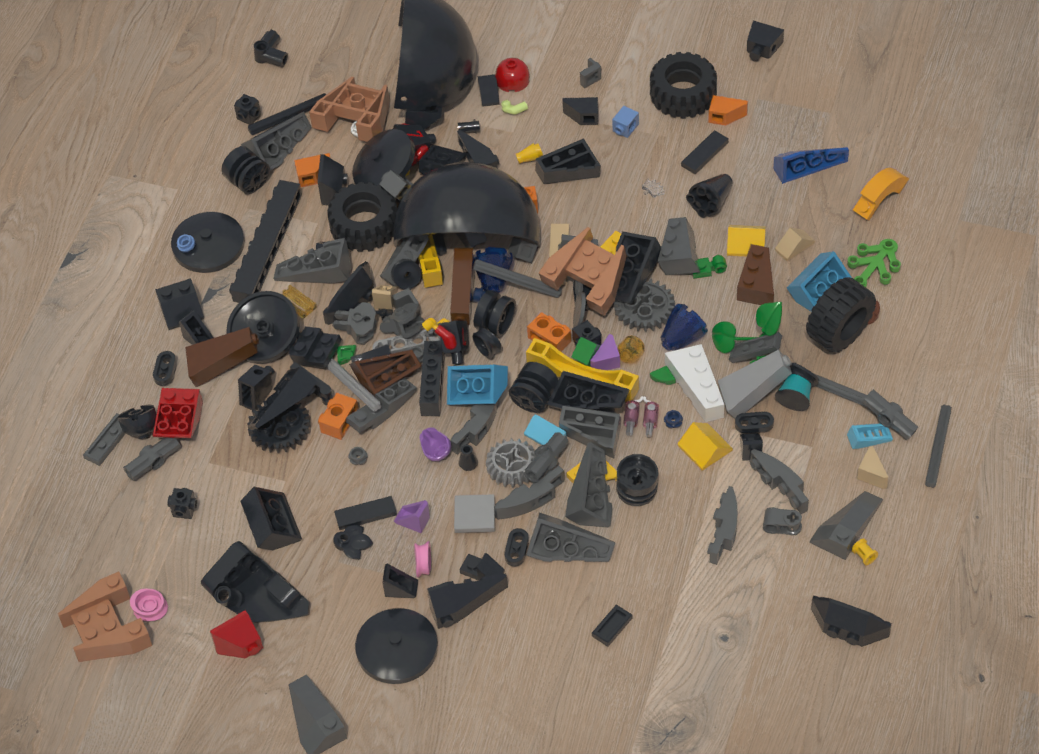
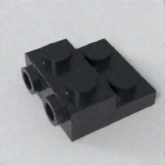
M432 145L419 160V172L425 175L438 167L464 162L466 160V153Z
M305 326L303 331H299L295 345L289 349V356L293 363L296 362L302 366L327 368L342 339L337 334L323 333L321 328Z

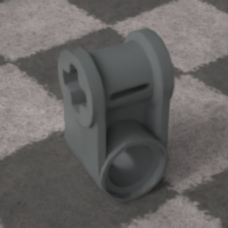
M775 507L767 508L764 514L763 530L770 534L797 535L802 530V515L797 510L778 509Z

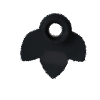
M360 525L348 526L344 531L336 533L333 538L334 546L351 559H360V550L373 546V542L369 536L362 534L364 527Z

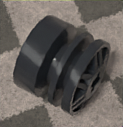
M240 146L232 150L224 159L221 172L225 178L235 184L242 192L251 194L260 189L267 181L270 167L249 148Z
M527 362L519 372L518 378L515 379L510 387L509 396L517 406L532 413L543 412L559 379L545 365L537 362Z
M643 454L626 456L617 467L616 492L625 504L631 506L649 504L657 493L658 467L650 457Z

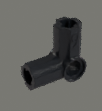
M270 29L261 40L254 43V59L256 62H270L281 67L285 66L288 53L275 49V46L280 41V35L276 31Z

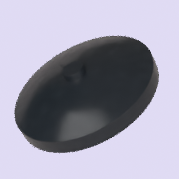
M398 129L385 130L375 135L362 147L355 159L352 171L354 183L364 182V184H368V182H371L375 186L380 185L382 176L390 170L404 178L410 170L415 156L413 140L405 132Z
M203 212L185 219L175 229L171 238V248L176 261L182 267L198 273L216 272L230 266L241 255L245 243L240 224L231 216L220 212ZM187 234L195 239V246L189 252H181L177 247V240L181 235Z
M261 291L247 296L236 305L228 319L226 333L249 327L253 334H257L259 344H257L258 352L245 359V361L256 364L268 363L282 357L293 346L299 334L300 318L296 307L287 297L273 291Z
M392 608L373 615L362 625L356 637L355 650L361 668L370 677L383 683L402 684L413 681L428 671L435 661L438 641L433 625L423 615L410 609Z

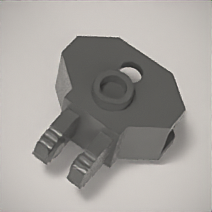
M362 302L349 311H336L334 316L345 321H334L332 326L335 329L347 331V334H350L357 344L364 345L373 338L376 326V311L370 303Z
M412 302L395 309L392 315L383 318V323L380 324L379 330L382 333L395 332L396 335H400L403 338L413 336L421 330L422 323L424 322L421 316H416L417 311L420 309L419 306Z

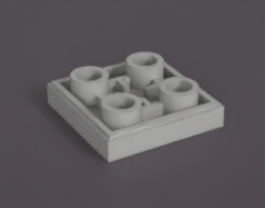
M494 494L455 496V533L495 532Z

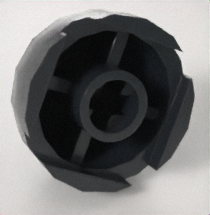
M151 404L141 405V409L137 410L131 408L119 414L118 421L123 432L132 437L138 436V439L148 437L149 432L154 430L157 415L154 405Z

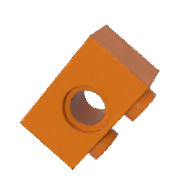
M336 393L333 399L329 400L326 411L318 419L321 433L342 440L350 427L346 423L347 416L359 410L357 400Z

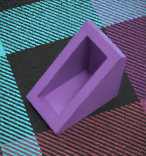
M609 334L590 360L592 368L611 370L620 367V355L613 335Z
M424 500L402 506L394 522L422 533L430 519L428 502Z

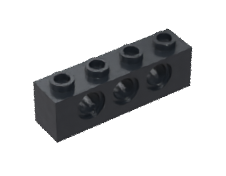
M424 341L419 399L421 416H440L445 360L441 341Z

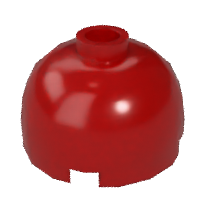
M518 58L502 60L495 71L497 86L505 92H509V90L519 92L529 85L530 79L528 66Z

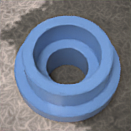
M181 235L177 240V247L181 252H189L195 246V239L190 235Z

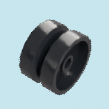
M487 290L477 305L473 320L474 327L476 329L479 327L485 328L496 337L505 335L515 315V299L506 295L501 297L498 292Z

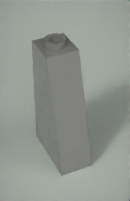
M777 350L718 380L727 412L734 418L741 413H746L791 375L790 365L792 364L789 357Z

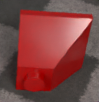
M246 610L210 630L215 651L219 655L246 659L249 656L256 655L263 649L261 638Z

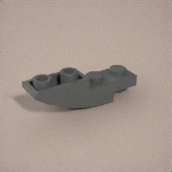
M429 234L404 238L401 245L396 247L380 277L392 286H396L391 278L392 267L401 259L416 261L429 240Z
M404 377L375 394V398L380 401V409L373 411L365 405L347 416L346 423L358 433L368 427L375 429L398 411L413 395L417 387Z
M499 399L496 404H474L471 407V420H468L464 427L451 438L452 452L458 455L463 445L471 442L477 446L482 441L493 424Z
M753 449L749 462L753 470L759 472L762 481L768 484L772 490L778 487L780 492L789 498L791 506L797 509L800 514L807 512L809 500L803 493V480L783 462L764 452Z
M558 466L554 470L548 471L545 477L533 483L530 488L523 484L519 488L513 489L510 495L499 500L494 506L495 518L499 520L517 517L550 502L555 498V488L565 481L564 470Z
M731 486L728 487L726 493H722L720 498L721 506L716 508L713 519L716 520L714 543L710 542L707 554H710L709 563L716 565L724 549L732 551L737 533V500L734 489Z

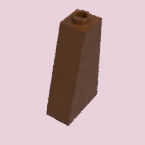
M454 248L450 308L451 321H467V325H470L475 279L473 248Z
M247 327L185 347L188 376L195 387L201 386L258 352L257 344H259L257 334H253L251 329Z

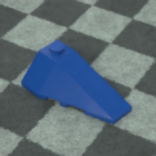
M848 147L790 151L774 157L773 169L783 184L848 162L849 149Z

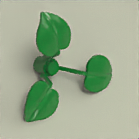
M782 302L765 303L757 309L756 323L762 328L761 331L763 332L759 337L765 335L772 336L779 330L782 317ZM727 321L717 323L712 329L714 345L722 353L731 352L735 347V340L747 341L758 337H735L736 327ZM761 355L756 357V359L759 360L765 356Z

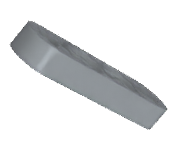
M433 328L430 331L425 329L407 338L399 335L378 340L373 344L372 349L388 344L389 346L391 345V354L407 351L413 346H419L424 350L426 337H428L429 341H441V338L434 332ZM417 338L423 340L419 344H415L413 341ZM397 343L405 344L402 348L395 347Z

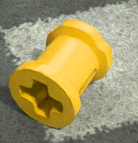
M864 538L857 541L852 547V552L860 556L864 565H870L878 557V552L873 550Z

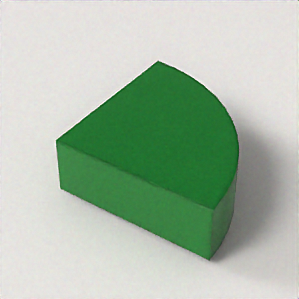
M356 345L338 346L337 358L340 365L351 361L350 357L355 356L357 351Z
M667 365L650 372V378L655 382L666 383V385L676 383V379Z

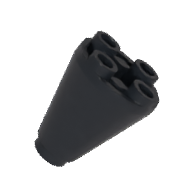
M720 174L696 183L689 189L686 200L700 217L713 216L723 205L732 187L733 180L728 174Z

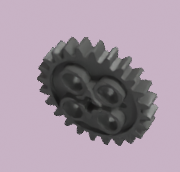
M650 279L649 282L645 281L632 304L619 301L614 302L615 315H618L619 321L623 320L624 326L629 324V329L636 326L637 331L643 328L646 332L647 328L650 327L654 331V326L661 328V323L667 324V319H672V314L675 312L674 294H671V289H666V284L660 286V281L654 284L653 280Z

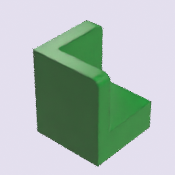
M580 337L571 358L591 366L590 360L600 348V345Z

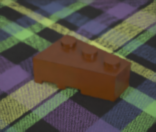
M750 245L737 286V301L756 305L774 302L769 247Z
M412 350L354 361L349 364L360 384L372 395L421 367Z

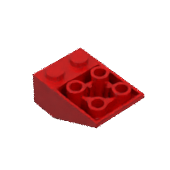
M161 389L153 437L192 438L200 420L203 406L200 389Z

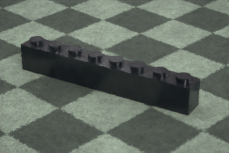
M279 180L278 185L274 187L273 196L267 202L266 212L262 214L261 223L255 229L253 241L249 242L248 252L242 258L241 268L237 270L236 279L230 285L229 293L232 295L233 302L239 303L247 296L261 291L302 197L299 183Z

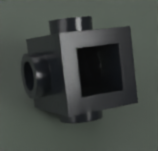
M243 94L235 102L234 108L237 120L250 125L261 115L259 101L255 97Z
M588 320L572 328V339L575 346L580 337L601 346L602 334Z
M174 488L167 502L172 516L184 519H192L198 504L193 490L188 488Z

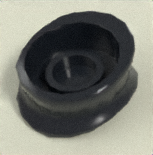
M479 327L478 331L473 333V342L483 356L492 359L494 353L500 352L501 343L493 333L482 327Z

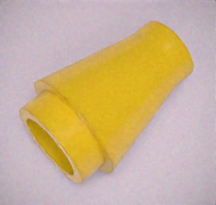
M532 143L519 153H516L519 164L535 161L536 158L543 156L538 143Z

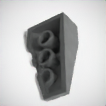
M301 112L245 141L241 146L249 148L269 165L270 170L283 163L286 156L293 151L295 145L303 139L312 127L305 113Z
M346 239L327 241L323 243L321 248L316 250L312 248L307 250L308 253L301 257L294 256L276 264L273 279L275 281L311 283L346 281L351 271V261Z
M591 442L587 443L570 491L565 517L578 525L608 528L611 526L613 509L612 503L608 501L610 487L606 485L605 474H607L605 451Z
M864 491L821 524L811 538L810 543L846 560L852 551L853 545L861 537L883 502V499Z
M539 512L526 555L545 562H609L615 542L561 519Z
M307 674L288 684L299 740L307 754H320L347 739L345 726Z

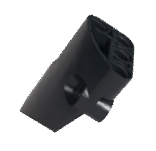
M241 541L233 543L201 580V585L215 598L216 602L236 614L246 610L252 623L280 621L309 615L310 602L282 575L274 571L250 547Z

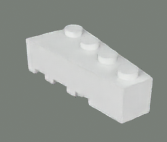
M702 344L666 352L665 366L667 365L675 377L676 383H679L682 387L684 394L690 398L692 405L703 420L708 422L724 418V402Z

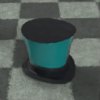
M791 362L790 369L792 374L783 380L784 382L775 393V398L786 408L794 411H805L810 406L811 388L818 385L819 378L805 367Z

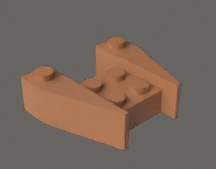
M350 77L318 100L310 110L312 128L328 132L337 119L343 117L357 121L358 139L368 142L375 135L383 132L390 104L387 85H384L381 90L356 85L354 77Z
M587 227L548 258L539 271V276L542 283L557 291L567 276L592 288L586 297L588 307L605 316L615 301L627 254L623 245L620 246L614 255L591 243L593 235L591 229Z
M119 571L97 581L58 613L63 628L74 624L82 640V644L73 647L78 662L131 655L152 646L148 631L141 618L121 626L113 606L130 599L127 587Z

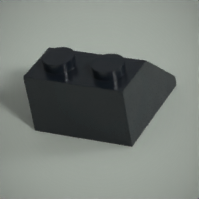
M320 154L318 188L321 205H328L332 197L339 193V190L345 187V184H348V173H345L343 165L324 154Z
M191 278L155 289L168 330L180 327L179 321L193 310L201 320L204 319Z

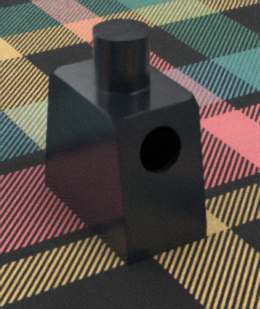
M753 20L747 39L749 57L754 61L759 60L760 57L771 58L784 42V29Z
M254 365L238 379L239 405L250 410H258L257 405H261L272 390V376L275 371L271 366L263 368Z

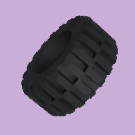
M691 52L669 54L666 58H661L650 72L651 101L658 110H661L665 115L670 114L673 118L677 116L681 119H686V117L693 118L697 114H703L705 109L708 110L710 108L713 95H717V73L715 68L706 58H701L698 54L693 55ZM690 82L695 84V86L681 89L673 87L672 84Z
M358 182L356 185L350 184L347 188L343 187L339 190V193L332 197L328 204L327 215L334 240L345 238L348 249L352 251L357 249L358 252H363V250L372 251L373 248L382 247L384 243L387 244L391 240V237H394L397 204L395 198L387 190H384L380 185L375 186L371 182H368V184ZM361 212L377 214L368 221L357 222L350 220L353 215Z
M845 277L837 280L836 283L830 285V288L823 292V295L816 301V305L813 306L806 323L807 333L810 338L829 352H840L842 349H846L849 344H852L861 335L863 329L866 328L869 320L872 318V313L876 308L874 293L853 278Z

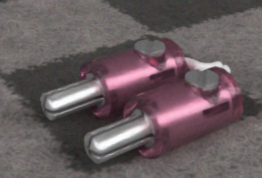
M643 396L639 400L627 401L623 424L627 427L626 435L629 436V430L630 436L633 435V428L638 425L640 409L638 402L644 400L646 404L643 426L646 428L645 436L648 437L649 435L651 437L653 429L657 427L659 404L646 400V397Z

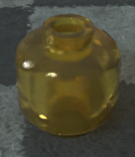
M630 335L621 341L617 347L621 361L632 364L640 359L645 351L644 343L640 338Z

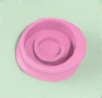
M430 541L424 545L415 543L416 576L419 578L422 574H430L431 544Z
M140 589L130 598V606L137 619L141 618L142 621L159 620L165 616L168 610L167 601L159 591L154 589Z

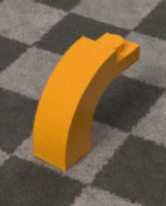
M894 168L883 169L860 192L862 196L853 208V211L870 220L883 199L892 192L900 194L909 178Z

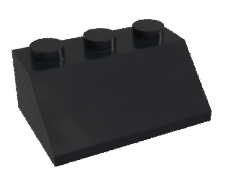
M254 486L240 501L258 548L276 550L302 540L283 492Z

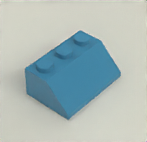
M834 251L820 253L794 279L787 289L796 303L811 311L813 306L816 305V301L823 295L826 289L830 288V285L836 283L839 279L852 277Z
M448 366L447 405L496 404L508 386V366Z

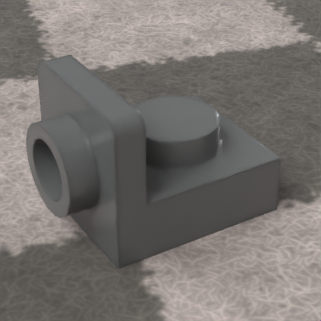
M592 58L588 59V68L580 72V85L584 89L601 80L602 68Z

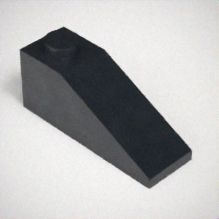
M457 131L458 143L463 153H466L468 162L481 163L498 168L497 165L500 164L496 154L492 153L489 147L465 132Z

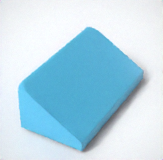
M535 414L528 424L524 435L544 445L554 433L560 432L566 436V431Z

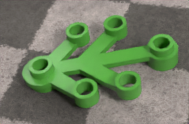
M884 239L879 245L868 246L864 243L859 244L857 253L860 256H866L868 253H879L876 256L858 258L854 255L848 257L847 265L850 268L868 265L864 272L854 279L864 287H867L868 278L878 268L880 282L884 285L891 282V274L887 272L883 259L886 256L888 257L890 271H900L901 262L895 256L898 244L892 239Z

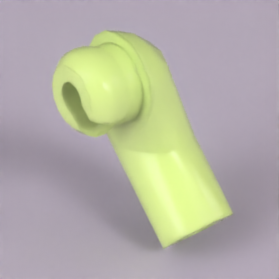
M504 100L501 103V109L505 113L516 115L528 110L525 101L517 105H511L509 100Z

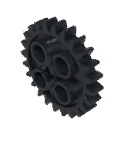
M295 403L259 428L253 430L248 428V433L251 436V441L255 442L256 447L261 445L263 451L268 447L270 453L274 449L277 450V453L281 449L287 452V447H291L294 450L295 443L301 445L300 439L306 440V434L310 433V417L307 414V409L302 407V403ZM257 405L258 411L252 410L253 416L248 417V427L259 410L263 408L261 405Z

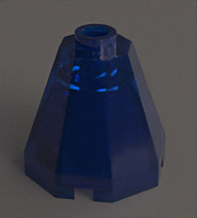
M487 247L485 252L481 253V250L475 252L474 262L478 259L510 270L513 254L511 252L507 254L505 248ZM476 271L484 291L502 292L506 280Z
M677 303L672 309L660 337L662 346L668 351L679 350L703 337L708 332L706 323L695 311L688 312L686 310L688 306L685 304Z

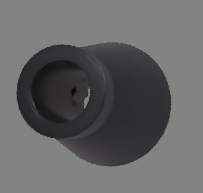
M468 444L461 447L458 461L459 466L465 471L474 470L478 464L473 448Z

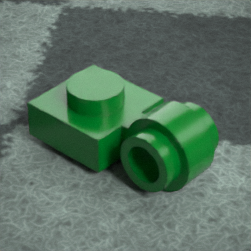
M722 255L714 256L711 262H709L708 257L698 259L700 272L692 273L693 279L712 276V271L716 273L725 272L727 268L726 259Z

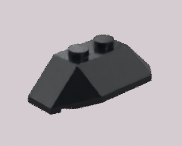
M365 261L360 264L336 292L329 306L323 311L325 324H333L336 320L345 321L334 316L336 311H349L362 302L368 303L373 300L372 289L374 284L368 262Z
M813 595L811 610L822 632L829 637L839 638L851 645L863 647L890 636L892 623L884 621L871 612L843 602Z

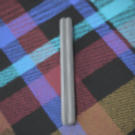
M333 358L330 360L327 366L329 371L371 410L377 411L381 408L380 401Z

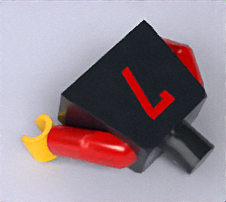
M402 123L395 124L393 129L402 130L413 140L415 145L413 166L429 150L430 145L436 142L435 135L427 134L421 125Z
M434 318L426 319L422 326L427 331L433 328L434 332L440 336L443 353L451 354L452 364L464 363L462 352L469 351L467 321H449L442 318L436 322Z

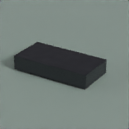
M616 604L591 633L592 637L609 647L633 619V615Z

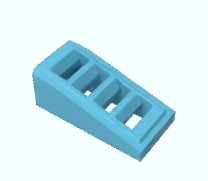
M882 424L852 425L847 433L852 449L869 447L893 440L889 428Z

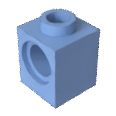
M623 106L612 119L613 132L628 138L639 125V112Z

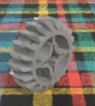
M512 437L508 442L503 439L502 444L496 442L495 447H491L490 452L487 453L486 467L490 478L496 480L498 485L503 482L504 487L508 484H511L512 488L515 484L521 486L522 482L528 484L529 479H526L524 472L536 457L533 446H528L527 441L521 443L520 438L514 441Z

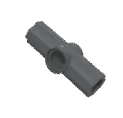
M874 389L862 401L864 405L878 415V421L887 428L892 427L906 440H909L919 428L903 414V409L899 404L895 402L889 403Z
M560 432L554 433L546 444L541 445L534 451L536 457L524 472L526 479H529L532 483L538 482L547 470L557 466V457L569 442L566 436Z
M165 437L153 446H145L137 458L123 467L125 473L131 480L135 481L150 469L157 470L163 465L165 458L181 448L176 438Z

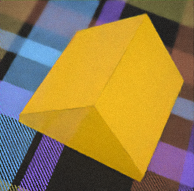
M729 225L727 256L747 257L751 244L765 247L766 227Z
M693 422L677 443V446L702 471L733 451V448L708 423Z

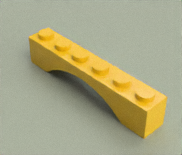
M429 234V240L418 256L425 288L443 285L441 267L432 234Z
M534 338L526 351L527 362L543 364L550 368L557 377H560L562 372L566 371L629 389L630 391L625 402L632 403L639 390L638 375L624 370H601L586 366L569 358L552 344Z

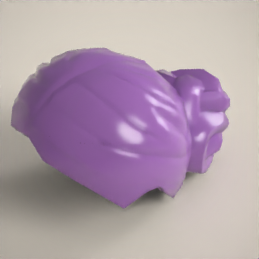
M431 427L423 430L420 434L421 447L427 459L441 461L449 455L451 441L443 433Z

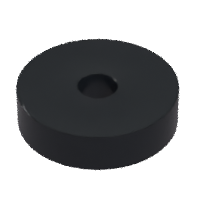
M411 259L397 261L391 270L392 281L402 289L415 287L422 275L419 265ZM409 271L408 276L404 277V273Z

